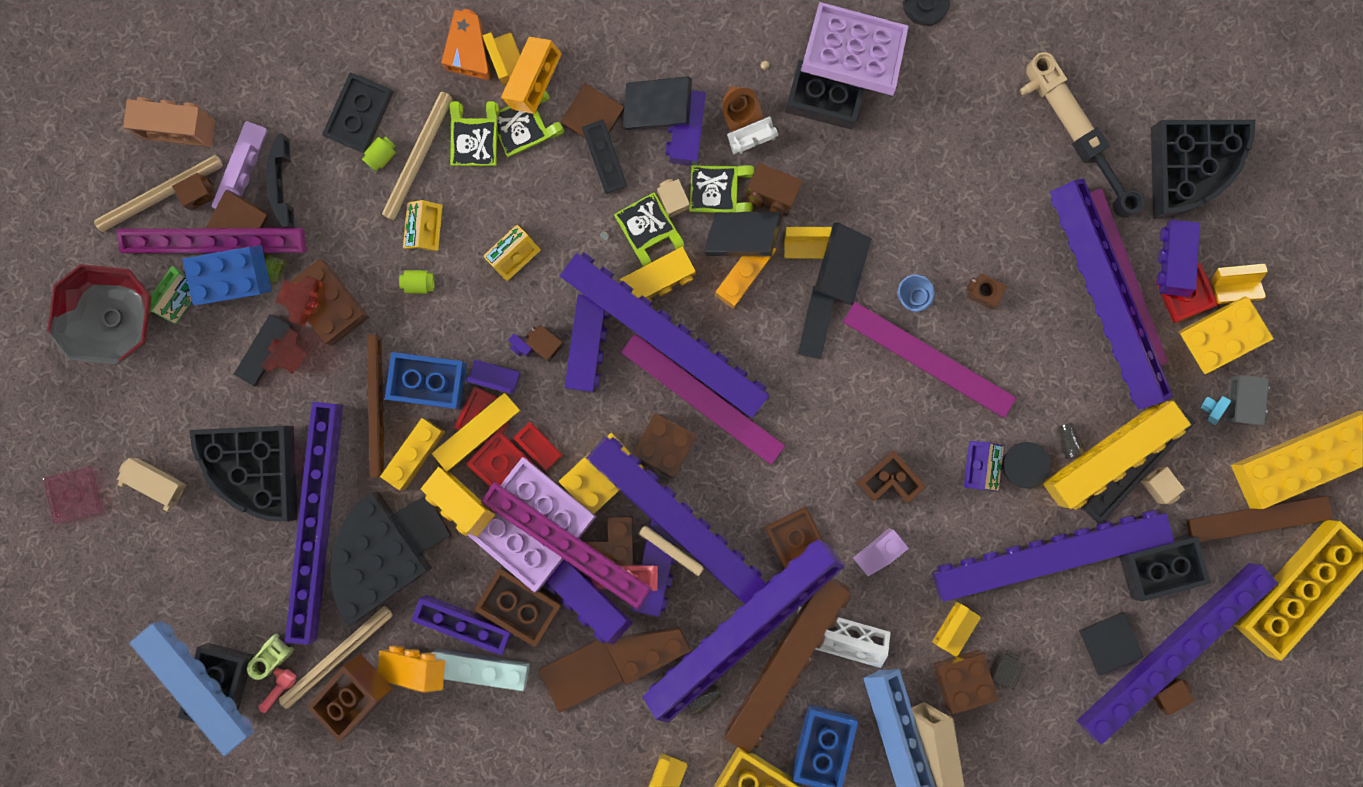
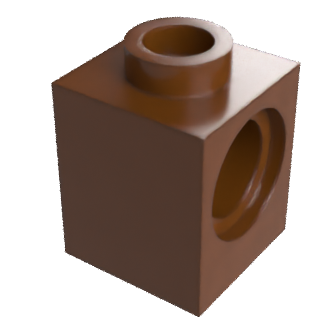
M195 173L172 186L182 206L191 211L215 198L213 190H215L214 184L208 177L205 178L199 173Z
M980 274L976 278L972 277L966 288L969 291L967 298L992 310L998 306L1007 286L984 274ZM981 285H985L989 289L988 296L981 294Z
M539 325L538 328L534 326L526 335L528 340L525 343L548 362L553 359L564 345L542 325Z
M1176 677L1153 697L1160 711L1168 715L1194 702L1190 694L1192 689L1185 680Z

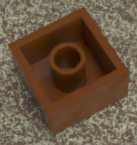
M758 162L747 188L745 198L755 207L761 208V206H765L770 209V212H780L782 216L783 214L788 216L803 180Z
M654 413L633 455L675 478L697 435Z
M974 650L957 657L933 663L946 708L952 714L999 701L985 654L981 651Z

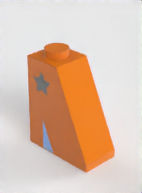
M463 9L462 11L455 10L441 64L447 71L490 81L491 74L480 19L474 11Z

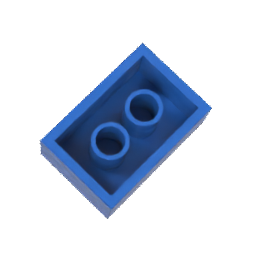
M262 245L182 259L193 306L259 295L272 291Z
M391 352L385 400L461 410L467 363Z
M808 704L791 772L794 782L813 787L843 786L858 724L857 719L853 715Z

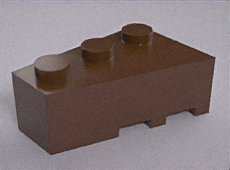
M679 626L623 635L615 644L605 643L626 685L690 652V646Z

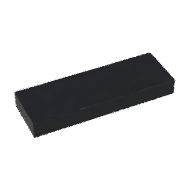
M604 119L583 126L582 130L605 194L627 187Z
M813 286L798 355L820 360L834 299L815 291V286Z
M269 314L234 375L256 387L292 326Z

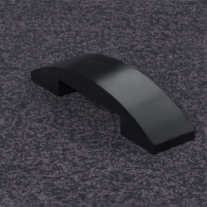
M282 133L276 136L269 153L266 170L267 191L272 209L284 228H295L294 208L284 203L282 163L291 162L290 139Z

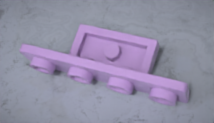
M248 121L244 123L212 203L213 208L216 209L225 190H230L240 197L243 196L268 133L266 128Z

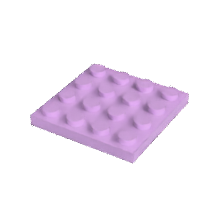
M819 2L801 71L893 96L909 26Z
M524 457L521 458L501 484L502 487L579 539L597 517ZM494 512L496 515L478 537L470 534L468 536L536 593L562 562L563 558Z

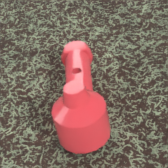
M276 668L273 674L276 676L277 685L259 705L260 712L266 713L284 690L293 687L297 675L289 669L281 670Z

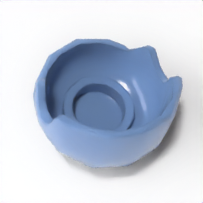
M917 274L907 276L902 280L897 292L902 305L907 310L913 312L926 310L933 303L935 296L932 283L926 277Z

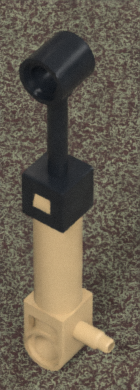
M1047 52L1037 54L1028 64L1026 70L1031 82L1021 88L1020 93L1026 95L1037 90L1041 97L1045 96L1074 140L1072 146L1082 162L1086 163L1093 158L1118 196L1113 203L1114 212L1122 218L1136 214L1144 206L1143 196L1135 190H1128L1126 192L1102 154L1103 151L1110 147L1109 143L1098 127L1094 129L1065 84L1067 78L1055 58ZM1037 64H1042L1045 71L1039 70ZM1125 199L1131 202V209L1126 207Z

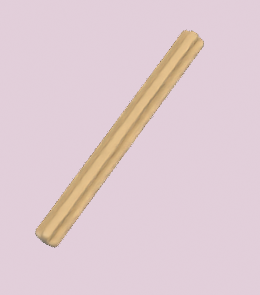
M445 92L439 94L382 212L386 218L391 220L396 218L452 102V97Z
M214 155L95 219L94 223L98 230L106 231L174 194L175 191L172 187L174 184L195 173L206 177L222 168L223 163L218 156Z
M383 606L279 698L280 705L285 709H289L389 621L393 617L392 611L387 606Z

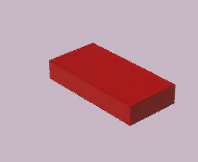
M531 422L513 437L545 471H548L563 456Z

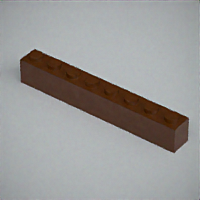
M832 578L803 604L726 728L725 740L749 754L754 747H759L764 737L762 733L765 728H770L775 721V712L778 708L782 709L786 704L788 691L790 688L794 689L801 678L799 676L803 668L807 669L812 662L813 651L815 648L819 649L826 638L824 634L828 627L832 629L836 624L838 611L841 607L844 609L851 598L849 586Z

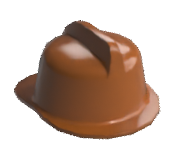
M729 86V91H727L722 100L723 114L729 130L734 132L763 120L762 110L755 92L747 87Z

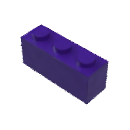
M691 90L689 125L669 127L668 133H672V141H667L665 156H669V163L697 166L706 92Z
M1170 220L1165 227H1162L1160 241H1163V248L1158 256V263H1161V271L1157 275V285H1160L1159 294L1189 297L1196 290L1200 223Z

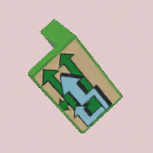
M171 266L151 294V311L176 324L191 304L192 299L187 278L177 268Z

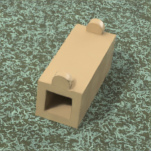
M128 458V460L123 462L117 478L120 487L123 488L128 485L165 505L163 510L167 512L177 505L187 486L182 481L139 458Z

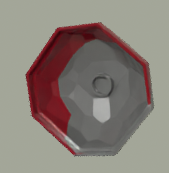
M80 264L53 285L47 334L68 360L119 365L146 343L151 322L152 296L129 269Z

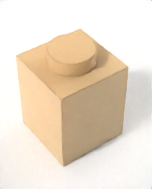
M668 179L657 188V194L669 218L690 209V203L679 179L675 181Z
M1158 467L1141 480L1142 484L1159 504L1170 505L1180 498L1179 494L1185 490L1168 467Z

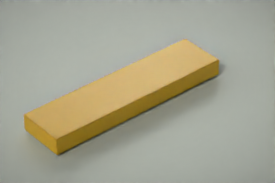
M503 393L436 449L432 455L446 472L450 471L520 412L519 408L506 393Z

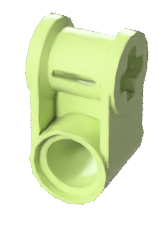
M274 634L249 662L247 667L249 676L256 680L270 676L293 653L294 648L292 646L288 647L280 640L279 634ZM259 661L265 664V673L259 672L257 668Z

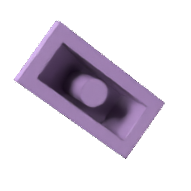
M888 528L855 555L853 559L865 574L870 576L892 563L909 548L893 529Z

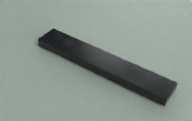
M1178 406V408L1181 410V412L1184 414L1186 419L1191 424L1190 426L1184 429L1187 433V431L1196 422ZM1185 434L1175 440L1172 438L1165 443L1166 447L1155 454L1151 452L1145 457L1146 461L1135 468L1132 466L1125 471L1126 475L1115 482L1112 480L1105 485L1107 488L1103 492L1095 496L1093 495L1081 508L1098 524L1102 523Z

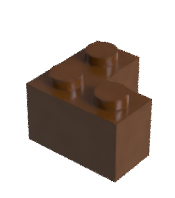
M889 451L854 482L873 501L880 497L888 488H891L903 502L909 503L926 488L895 451Z
M609 516L608 540H586L585 543L619 566L633 565V516Z

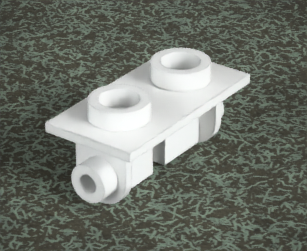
M771 117L731 132L727 136L733 154L738 152L742 154L743 151L755 145L775 140L778 132L775 127L773 128Z

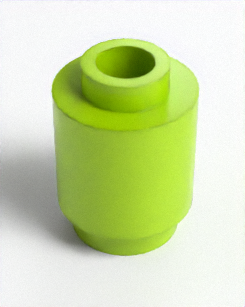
M378 137L364 152L365 156L362 160L377 172L379 168L383 169L396 154L393 150L396 145L387 137L383 139Z
M405 270L404 275L399 277L400 289H404L405 294H428V292H434V273H428V270Z

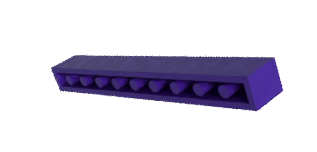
M1085 179L1074 180L1050 191L1052 206L1057 210L1060 217V226L1067 234L1069 248L1076 256L1078 270L1085 278L1086 290L1093 298L1095 312L1102 320L1104 334L1111 342L1113 356L1119 362L1121 375L1128 384L1132 402L1136 404L1138 410L1165 402L1173 397Z
M583 252L581 255L578 253L574 255L560 274L562 279L753 418L769 396L765 392L766 386L756 379L754 382H751L746 378L748 373L739 366L732 368L727 364L729 359L720 352H717L716 355L708 350L710 347L708 343L700 337L697 341L689 336L691 331L681 323L678 326L670 322L672 317L662 309L659 312L651 308L653 303L643 295L640 298L636 297L631 293L634 290L623 280L620 284L612 279L614 274L604 266L601 269L593 265L595 260L588 254Z
M312 402L285 635V642L309 645L317 641L343 413V405Z
M604 437L585 457L588 462L744 605L752 599L757 591L764 589L770 583V581L765 583L760 578L762 573L753 565L748 567L743 562L745 557L735 549L731 551L726 547L728 542L718 533L716 536L709 531L711 526L701 517L697 520L692 515L694 510L685 502L680 504L674 498L676 494L668 486L665 485L664 488L657 483L659 478L648 469L645 472L639 466L641 461L632 453L627 455L621 450L624 446L615 437L611 439Z
M1157 509L1142 512V517L1134 518V515L1119 518V523L1112 524L1111 521L1097 524L1096 529L1089 530L1088 527L1074 530L1075 534L1066 536V533L1053 535L1050 541L1043 542V539L1028 542L1029 546L1020 548V545L1007 547L1006 552L998 554L997 551L983 554L984 558L975 560L974 557L960 560L961 564L952 566L951 563L937 566L938 570L932 571L939 599L948 601L1173 542L1174 538L1167 513H1159Z
M821 540L808 545L806 551L798 558L793 559L783 572L775 575L764 589L757 591L746 605L739 607L728 621L721 623L717 628L718 630L711 636L704 638L700 642V646L693 652L686 654L682 662L668 670L663 679L651 685L649 691L642 697L655 719L669 723L838 574L845 566L832 548Z
M1248 563L1076 721L1092 739L1102 745L1278 584L1277 581L1262 565Z

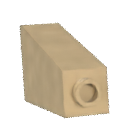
M925 702L912 707L935 786L964 787L953 718Z

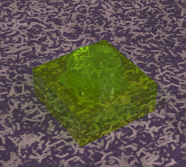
M263 253L269 280L279 283L287 262Z

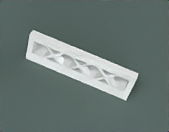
M838 617L835 624L838 630L832 632L827 629L824 634L826 636L824 643L819 649L815 648L819 651L881 668L888 656L890 632ZM850 629L856 630L861 637L853 638L847 631ZM877 636L883 638V646L874 644L870 637Z

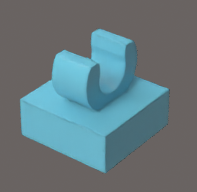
M1222 396L1217 403L1215 400L1207 397L1201 406L1203 410L1211 413L1207 421L1216 425L1228 408L1231 400Z

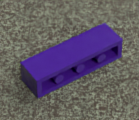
M580 294L577 296L564 388L594 393L595 388L600 386L601 374H597L598 364H603L604 351H600L601 341L606 342L607 328L604 327L605 318L609 319L610 313L587 296Z
M651 520L650 529L675 546L676 541ZM649 540L646 542L641 566H658L657 591L649 593L640 609L632 606L631 611L659 617L660 611L665 612L668 598L664 597L666 588H671L673 574L669 573L671 564L676 565L677 560Z
M565 559L562 560L546 581L547 584L545 586L555 595L558 593L563 598L562 604L570 611L574 609L579 614L578 620L586 627L590 625L596 631L594 636L603 644L606 642L615 644L633 624L590 579Z
M428 595L419 599L411 620L499 655L506 651L512 635L511 632L488 618Z

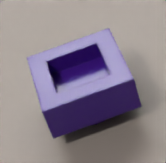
M513 334L508 339L512 344L510 349L519 357L523 354L529 357L534 352L516 334Z

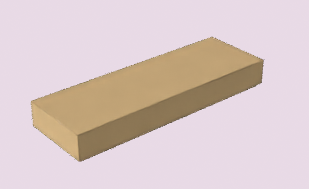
M643 526L639 532L640 535L699 576L703 570L701 564L648 526Z

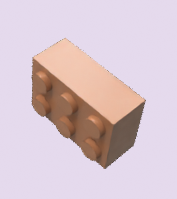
M137 97V100L127 99L123 128L143 140L212 147L216 120L209 116L208 112L201 110L197 104L184 103V106L168 100H160V103H156L148 98Z

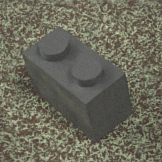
M1245 375L1230 377L1228 399L1231 402L1227 408L1226 423L1249 426H1263L1268 417L1266 403L1270 394L1269 378Z

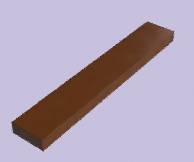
M367 335L370 477H380L385 470L382 338L377 335Z
M1319 496L1274 504L1264 509L1250 508L1186 519L1189 535L1197 536L1199 542L1331 520L1333 518L1328 496Z

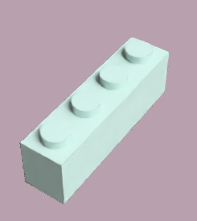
M436 649L432 652L436 654V658L446 660L444 679L520 691H523L527 686L530 662L444 649Z

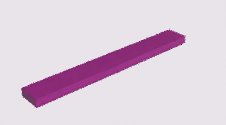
M1102 188L1090 192L1160 365L1166 364L1168 360Z
M120 228L116 230L120 253H217L262 245L263 253H305L307 251L304 228Z
M856 302L853 303L842 322L1002 418L1006 417L1016 400V397Z
M636 334L633 335L621 351L623 355L770 465L785 447Z
M493 482L481 501L488 508L635 608L640 609L653 589L498 483Z

